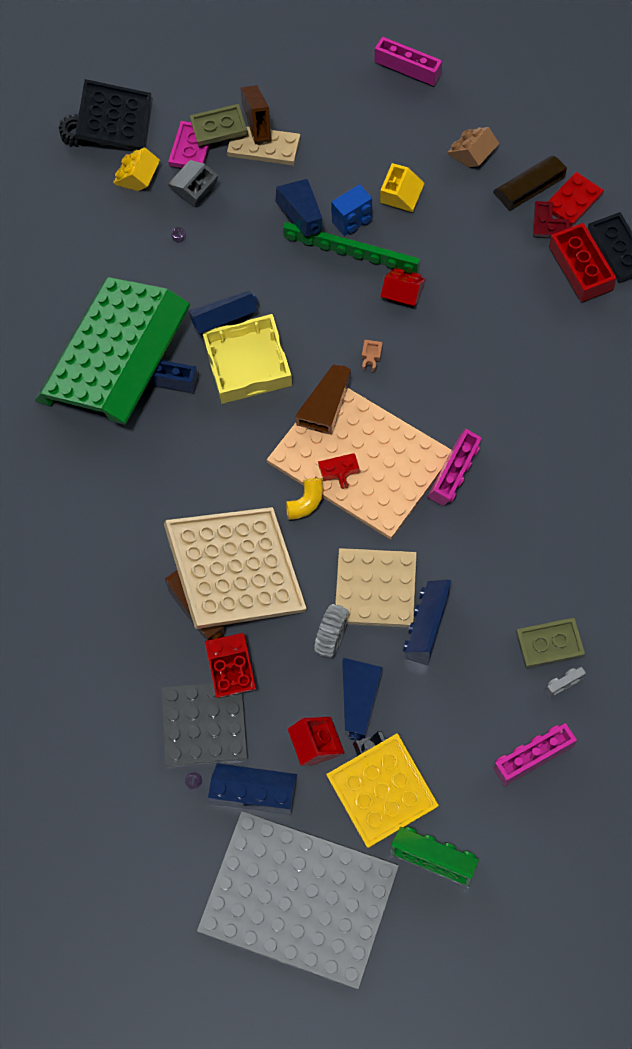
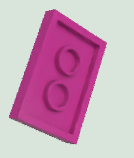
M180 122L168 161L169 166L183 168L189 160L205 163L210 144L198 146L191 122Z

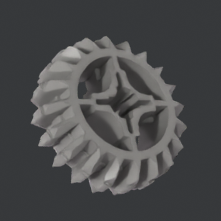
M332 604L326 610L314 645L315 652L320 654V656L332 658L337 652L348 622V609L338 604Z

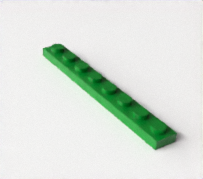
M285 222L283 226L284 238L291 241L295 240L306 245L320 247L323 250H331L342 255L353 256L356 259L368 260L374 264L386 265L389 268L403 269L407 273H418L420 258L325 232L305 237L295 224Z

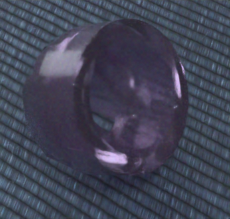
M177 227L172 230L173 241L180 243L186 239V233L183 228Z
M192 772L186 776L185 783L189 789L196 790L201 786L202 779L198 773ZM192 776H195L194 785H190Z

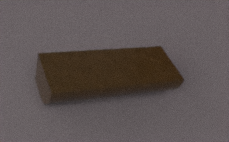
M549 156L494 189L493 194L509 211H512L563 180L567 167L557 157Z

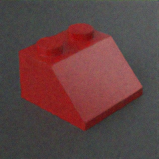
M331 717L302 718L288 728L301 766L316 765L344 754Z

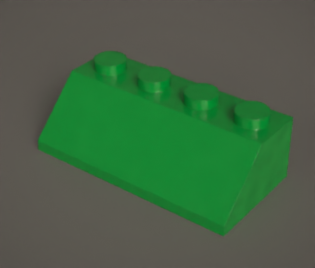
M399 828L391 845V855L469 887L479 859L475 858L476 855L468 851H464V853L457 851L456 847L449 843L440 844L432 836L425 835L423 837L416 834L417 831L413 828Z

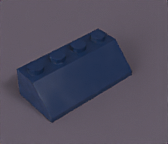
M451 580L428 581L426 588L422 587L419 596L422 599L421 605H416L414 612L416 621L415 623L411 622L408 634H411L409 641H405L403 652H406L405 659L428 666L450 595Z
M216 763L211 777L208 800L213 805L291 815L297 774Z

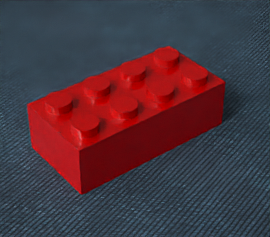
M584 223L551 235L549 248L581 302L614 290L617 278Z

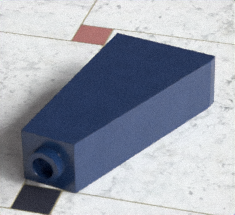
M308 179L277 186L275 202L304 236L307 237L321 233L322 215Z
M246 291L189 310L188 312L194 329L198 334H201L257 311L256 305H259L255 294L253 295L250 291Z
M343 658L345 736L352 741L366 738L382 676V667Z

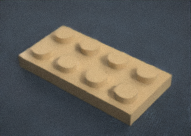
M247 127V135L230 139L227 150L228 157L294 166L301 136L297 133L270 130L271 140L254 142L250 128Z

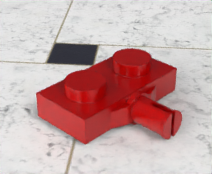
M355 453L318 461L322 480L339 479L342 489H344V486L345 488L348 487L347 476L360 472Z

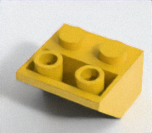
M145 147L125 155L121 161V167L115 173L116 178L113 183L117 186L136 191L148 187L160 159Z
M392 163L380 190V203L413 212L423 190L424 182L408 167Z

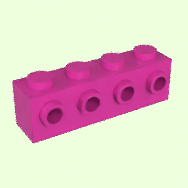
M382 37L375 47V62L433 86L442 74V60L385 37Z
M465 429L458 436L427 496L428 498L442 506L453 501L456 496V488L464 480V472H467L472 464L470 461L472 456H475L480 449L478 445L482 437L468 429Z
M566 723L561 726L556 725L548 730L547 734L543 736L538 735L533 738L531 743L526 746L521 745L513 750L512 754L499 757L496 760L494 771L505 787L573 748L577 739Z

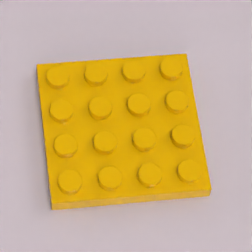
M398 733L326 774L366 848L439 806Z

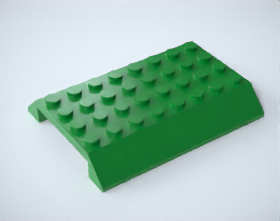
M108 277L99 287L38 393L35 402L51 406L54 400L104 412L110 421L126 424L187 313L190 303L166 288Z

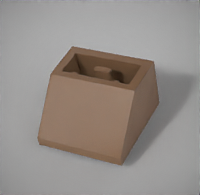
M478 127L473 130L467 129L462 133V137L451 145L452 148L447 153L467 167L479 166L498 146L499 142L489 127Z

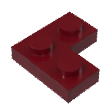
M535 201L533 237L551 238L552 234L570 228V219H553V202Z

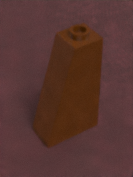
M257 85L241 87L242 106L253 141L271 140L269 106Z
M333 364L296 413L297 426L332 435L351 380L350 368L344 365L338 366Z
M178 570L165 578V582L170 595L193 623ZM223 625L197 629L206 641L221 638L225 635Z

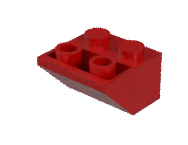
M392 269L385 275L380 297L415 306L419 301L426 278H423L418 273H405L403 269Z

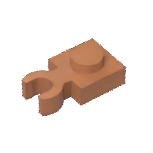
M364 340L362 359H365L362 363L363 371H365L367 365H371L372 372H375L376 361H380L383 342Z

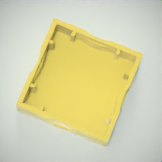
M273 314L250 319L237 325H227L211 329L202 333L221 404L292 386L291 372L285 353L280 346L279 333Z

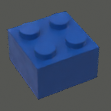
M360 184L331 201L332 223L343 236L353 233L358 227L369 223L372 219V197Z

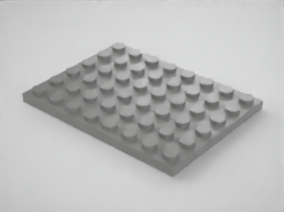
M241 811L197 932L359 990L399 865Z

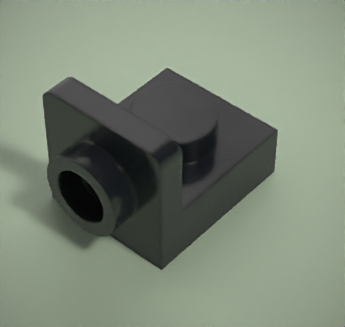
M378 731L371 737L356 740L353 746L357 756L383 742L386 738L381 731Z

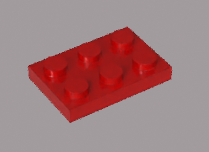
M575 172L549 199L548 202H553L552 215L558 219H570V227H573L603 195L604 190L578 172Z

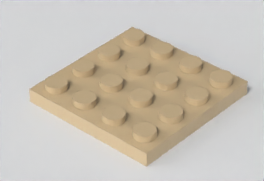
M339 548L336 605L338 604L348 609L349 617L347 624L410 627L414 619L416 552Z

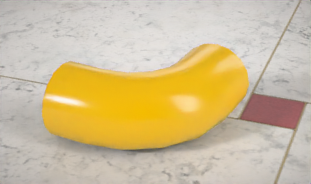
M322 478L303 480V496L298 500L286 501L288 520L308 516L317 509L323 493Z

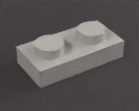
M582 667L577 670L572 668L565 673L563 678L551 680L546 689L549 699L582 681L586 675Z

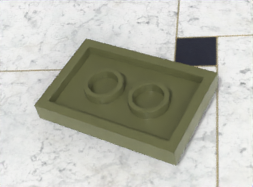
M239 104L190 115L198 146L248 134Z
M575 618L516 630L526 669L585 656Z

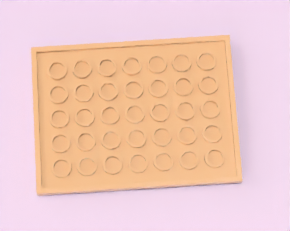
M348 388L332 435L297 426L295 423L267 458V463L304 486V479L322 478L318 461L355 453L360 472L346 477L348 487L345 488L344 486V489L340 487L339 479L322 480V497L392 540L437 479L451 449Z

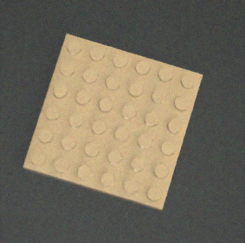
M273 507L165 520L164 527L195 629L297 614L306 611L307 608Z

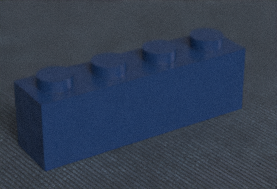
M160 360L147 385L194 393L198 379L196 366Z

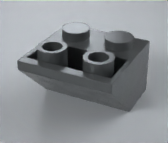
M189 160L169 182L168 186L195 207L216 184L218 174L203 163Z

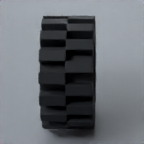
M74 114V117L69 115L68 119L64 117V121L61 120V125L58 126L62 141L66 145L69 144L70 147H73V144H75V147H78V144L83 146V142H88L87 140L75 138V133H69L71 129L77 127V114Z

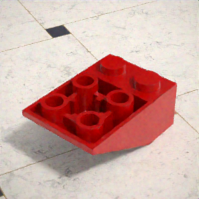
M244 633L205 641L216 698L256 690Z

